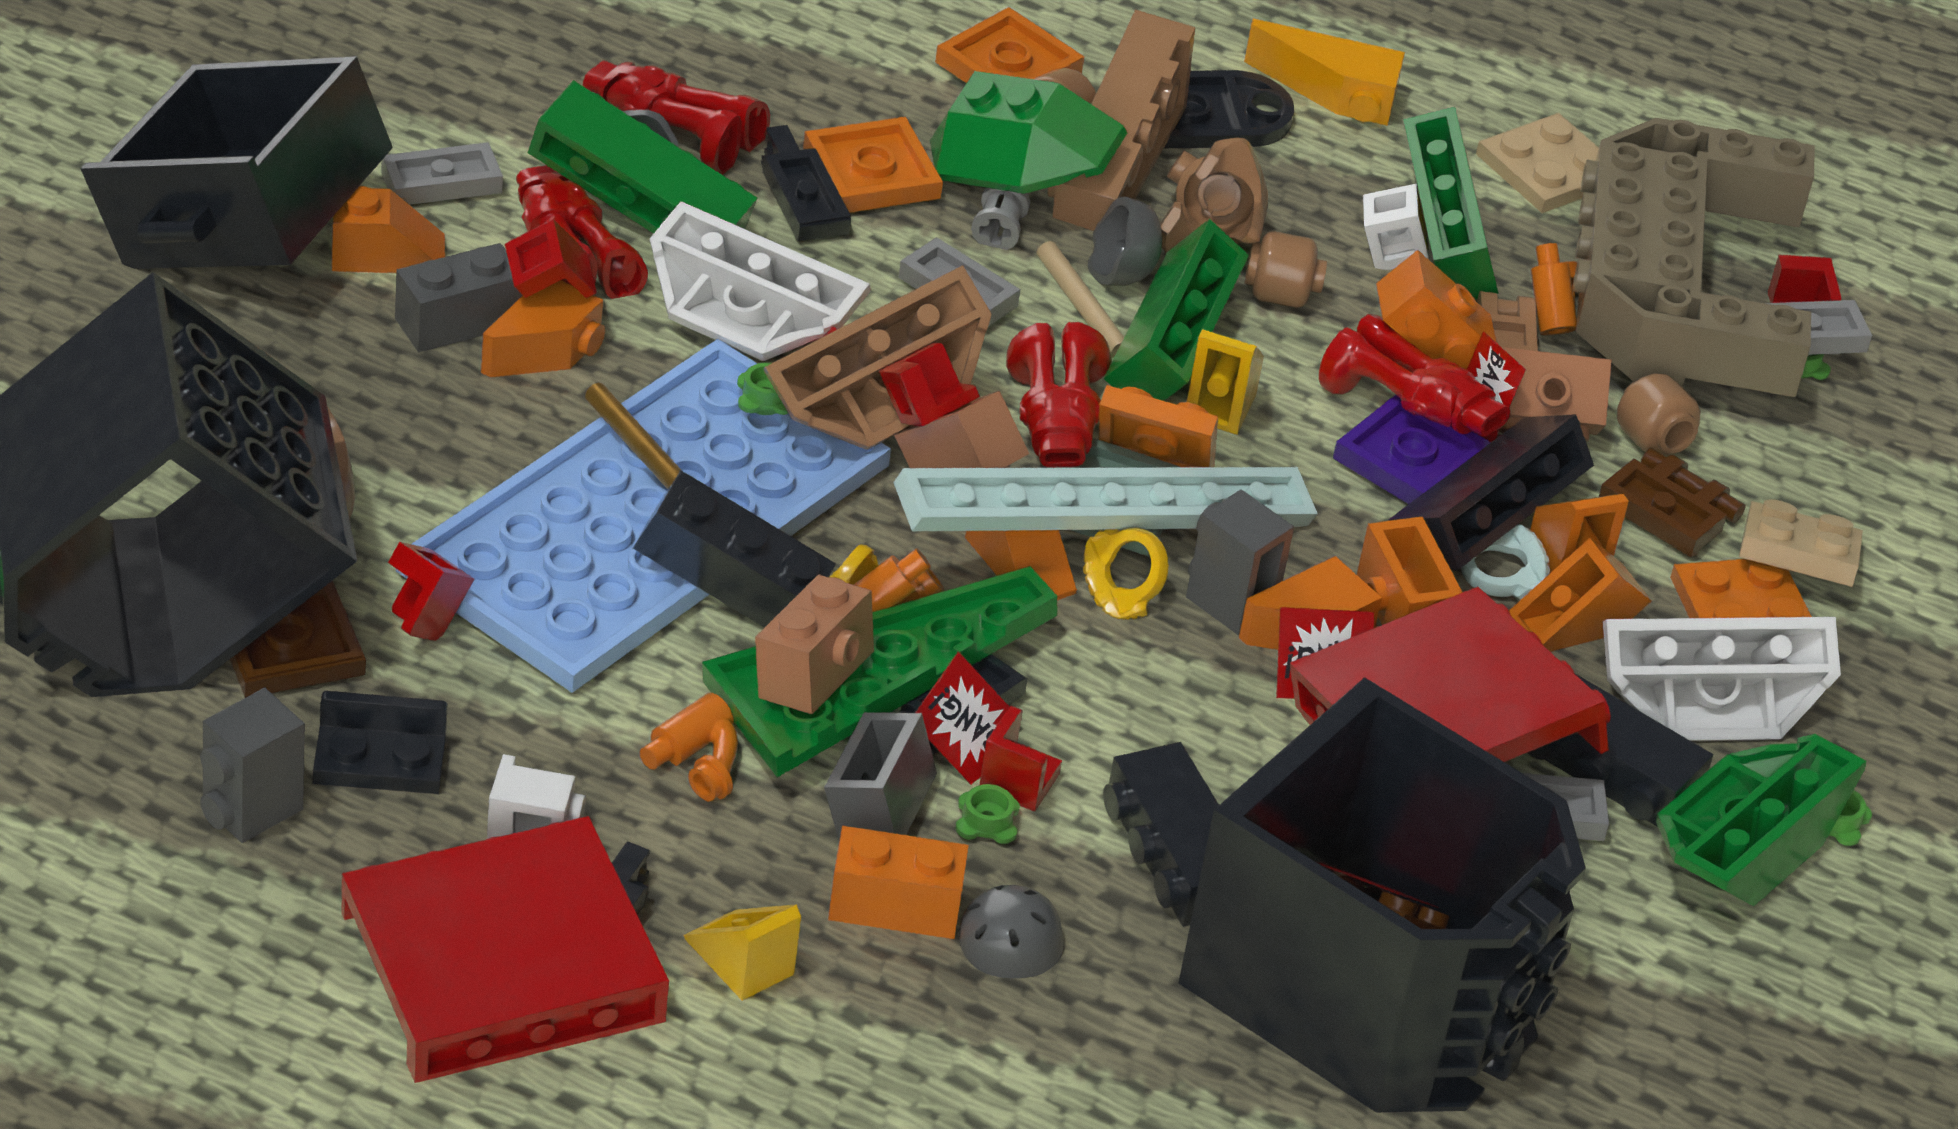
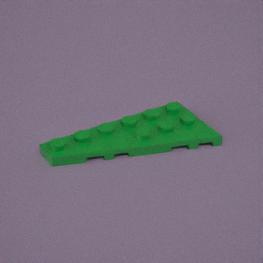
M1029 566L872 612L874 652L813 714L759 698L756 646L703 661V683L711 693L717 694L728 704L733 714L734 723L778 778L852 735L864 712L890 713L932 689L958 651L973 665L1058 616L1057 595Z

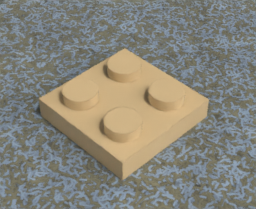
M1556 113L1479 141L1476 155L1536 209L1544 213L1582 199L1584 192H1581V182L1586 160L1596 161L1599 147L1560 113Z
M1769 499L1765 500L1763 504L1751 501L1739 557L1853 587L1859 567L1863 530L1853 528L1854 525L1851 521L1840 516L1823 514L1820 518H1815L1797 513L1796 507L1783 501Z

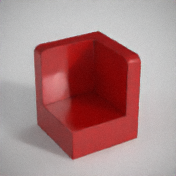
M554 219L505 243L514 287L525 298L564 278L586 299L597 293L587 252Z
M1778 254L1768 289L1770 303L1841 301V293L1831 258Z
M932 343L879 370L900 422L903 424L923 427L980 397L976 385L959 382L946 349L941 343Z
M399 542L388 563L408 576L392 605V612L404 620L401 629L410 636L436 641L444 635L471 587L474 578L432 549Z
M1010 706L986 741L980 785L991 784L1006 789L1018 801L1021 807L1035 812L1060 775L1062 760L1018 743L1023 710Z

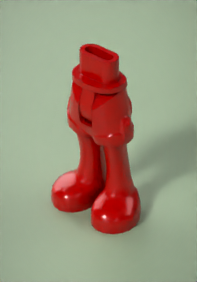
M603 60L589 70L583 80L585 88L599 94L621 111H654L663 116L670 126L685 129L701 139V162L722 175L734 166L739 148L751 152L765 140L767 135L766 129L770 125V110L765 102L748 95L734 96L688 86L685 78L675 73L670 74L652 65L636 67L634 62H623L615 65Z
M547 165L526 168L517 174L516 182L519 185L518 198L524 209L521 218L527 231L554 219L587 252L594 283H596L598 277L602 288L610 299L637 295L641 292L648 279V270L642 256L630 244L614 237L601 224L603 219L602 209L596 201L588 197L586 191L580 185L570 181ZM583 238L588 245L582 243L579 239ZM566 278L561 280L572 285Z
M1367 314L1361 318L1357 331L1348 327L1339 331L1326 349L1320 364L1318 379L1320 385L1326 391L1336 395H1343L1349 393L1359 383L1362 376L1368 377L1383 384L1401 399L1403 409L1410 414L1419 415L1445 427L1452 426L1453 430L1459 434H1468L1473 431L1485 437L1505 425L1510 417V408L1496 401L1495 392L1485 384H1481L1470 371L1446 358H1431L1400 336L1378 315Z
M1068 322L1061 334L1062 362L1065 370V384L1062 386L1056 385L1054 380L1055 335L1048 323H1035L1020 331L1011 340L1007 349L1006 367L1009 374L1017 382L1030 386V390L1024 394L1020 402V421L1029 430L1032 448L1035 454L1039 456L1041 464L1050 468L1077 467L1085 462L1086 454L1089 453L1092 446L1095 425L1099 422L1101 402L1098 394L1090 388V384L1102 379L1112 363L1110 347L1105 337L1098 330L1081 322Z

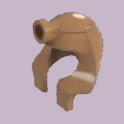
M1245 138L1219 140L1212 145L1205 157L1199 159L1183 150L1166 176L1178 185L1176 188L1177 202L1173 203L1160 223L1162 249L1164 252L1167 253L1208 219H1211L1237 244H1255L1259 242L1268 209V190L1260 163L1251 144Z

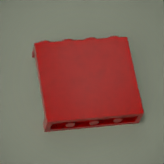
M1478 586L1290 662L1295 706L1309 725L1365 677L1503 762L1575 732H1578L1600 754L1609 751L1606 724L1610 722L1611 715L1604 696L1598 690H1592L1575 675L1573 669L1566 661H1560L1543 646L1541 640L1534 632H1528L1512 618L1510 612L1503 604H1497Z
M589 816L564 822H555L543 827L491 837L483 841L440 851H430L422 855L379 865H370L362 869L342 873L341 914L344 920L355 919L407 1039L406 1064L414 1083L666 1022L669 979Z

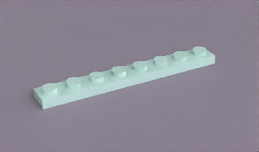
M1298 467L903 468L893 482L912 532L1102 530L1125 528L1196 529L1199 517L1209 505L1215 502H1222L1240 489L1294 527L1309 525L1318 514Z

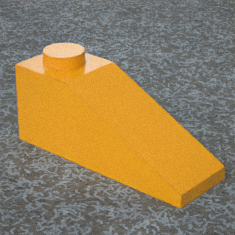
M1253 18L1244 62L1337 115L1355 118L1362 122H1373L1388 126L1405 52Z

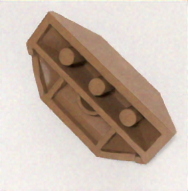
M962 265L769 364L764 368V372L792 420L868 450L913 426L900 422L879 370L932 343H941L946 349L959 382L971 385L992 314Z

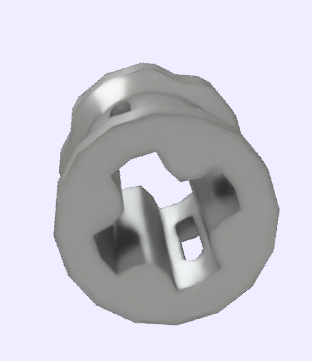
M985 188L981 199L983 210L977 213L972 222L971 231L973 238L978 244L1005 250L1013 248L1020 236L1019 220L1025 217L1029 210L1028 193L1022 194ZM1003 194L1005 196L1002 201V204L1000 205L997 202L999 200L1000 195ZM1001 226L1004 228V231L1002 235L998 237L997 235Z

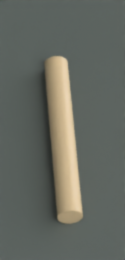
M1053 241L1043 243L1037 250V256L1087 325L1098 330L1105 337L1110 347L1111 358L1115 357L1124 336L1056 243Z

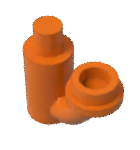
M1556 243L1539 245L1536 247L1538 266L1531 269L1540 335L1573 332L1576 330L1577 323L1575 292L1573 291L1577 262H1560L1558 244Z
M918 548L900 561L895 556H890L853 584L872 590V612L944 591L940 580L930 569V563Z
M705 694L652 730L651 742L640 749L642 762L652 770L667 761L677 766L712 743L713 754L703 755L695 761L694 768L688 774L689 783L693 791L705 801L710 802L715 798L724 799L733 790L730 772L738 748L737 732L733 725L734 718L731 709L717 694Z

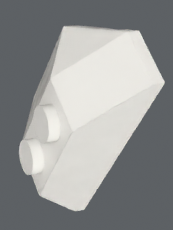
M680 202L650 238L668 318L714 340L720 339L732 348L761 361H766L821 338L833 326L836 329L843 327L871 291L870 284L684 202Z
M1836 617L1606 619L1603 621L1607 681L1630 706L1690 741L1780 740L1841 675Z

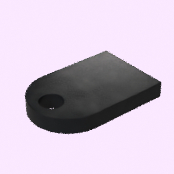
M1240 70L1190 71L1187 107L1163 149L1211 148L1215 142L1230 138H1245L1252 147L1270 145L1281 140L1289 132L1294 115V102L1290 94L1280 84L1257 73ZM1268 105L1276 108L1278 111H1263L1256 106Z

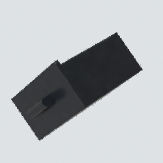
M357 56L194 64L100 162H87L80 169L119 258L125 266L134 269L291 265L391 151L393 146Z

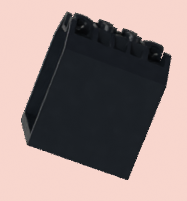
M154 272L149 274L0 394V604L3 605L4 640L6 644L27 657L34 653L35 663L50 672L56 671L73 659H77L85 664L86 667L74 675L72 680L74 687L90 697L192 689L357 562L325 395ZM169 460H172L201 480L156 517L106 520L100 516L101 513Z
M1364 677L1214 809L1178 984L1376 1113L1466 1111L1485 1091L1484 1087L1468 1077L1476 1076L1480 1071H1483L1501 1081H1505L1518 1068L1522 1054L1538 1038L1534 1019L1538 1021L1546 1015L1558 994V987L1553 985L1554 978L1567 959L1571 949V943L1566 941L1574 912L1570 890L1584 877L1586 870L1567 800ZM1321 864L1354 874L1434 905L1431 906L1388 891L1390 894L1450 916L1447 929L1419 928L1334 874L1336 870ZM1349 876L1361 882L1365 887H1378L1368 882L1357 879L1355 877Z

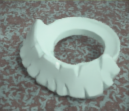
M1520 524L1516 525L1483 551L1491 550L1518 556L1525 567H1522L1516 574L1509 577L1487 575L1476 566L1474 559L1461 568L1463 577L1472 587L1478 586L1491 596H1513L1518 602L1550 574V567L1547 565L1549 557L1546 555L1543 543L1534 532Z

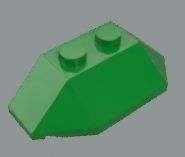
M974 71L929 141L934 167L942 181L1026 194L1064 184L1082 174H1085L1086 178L1102 174L1128 132L1124 125L1060 83Z
M1817 734L1797 738V743L1769 744L1730 753L1658 812L1656 824L1674 863L1746 903L1755 906L1824 845L1864 773L1867 761Z

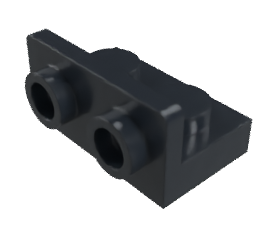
M324 691L320 702V727L313 765L312 784L439 795L446 744L448 704L443 700Z

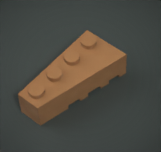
M1135 9L1092 102L1093 106L1124 125L1128 134L1102 174L1086 178L1085 174H1082L1064 184L1048 188V196L1054 198L1053 218L1094 231L1098 222L1117 198L1129 197L1136 199L1165 147L1170 134L1175 129L1187 107L1195 27Z

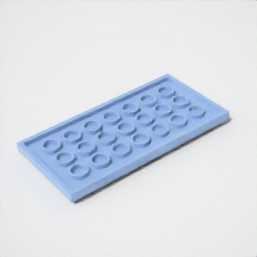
M716 339L621 403L683 472L790 536L889 466L891 448L883 443L865 450L791 419L789 414L760 415L742 411L738 407V398L742 396V389L738 387L737 379L740 374L746 372L749 367L757 363L720 339ZM602 417L412 543V545L432 549L474 578L471 587L456 612L458 615L571 693L575 692L709 595L633 549L656 506L666 493L667 488ZM396 569V572H397V573H399L400 575H402V576H403L404 578H406V579L408 578V576H406L405 574H403L402 572H400L398 569Z

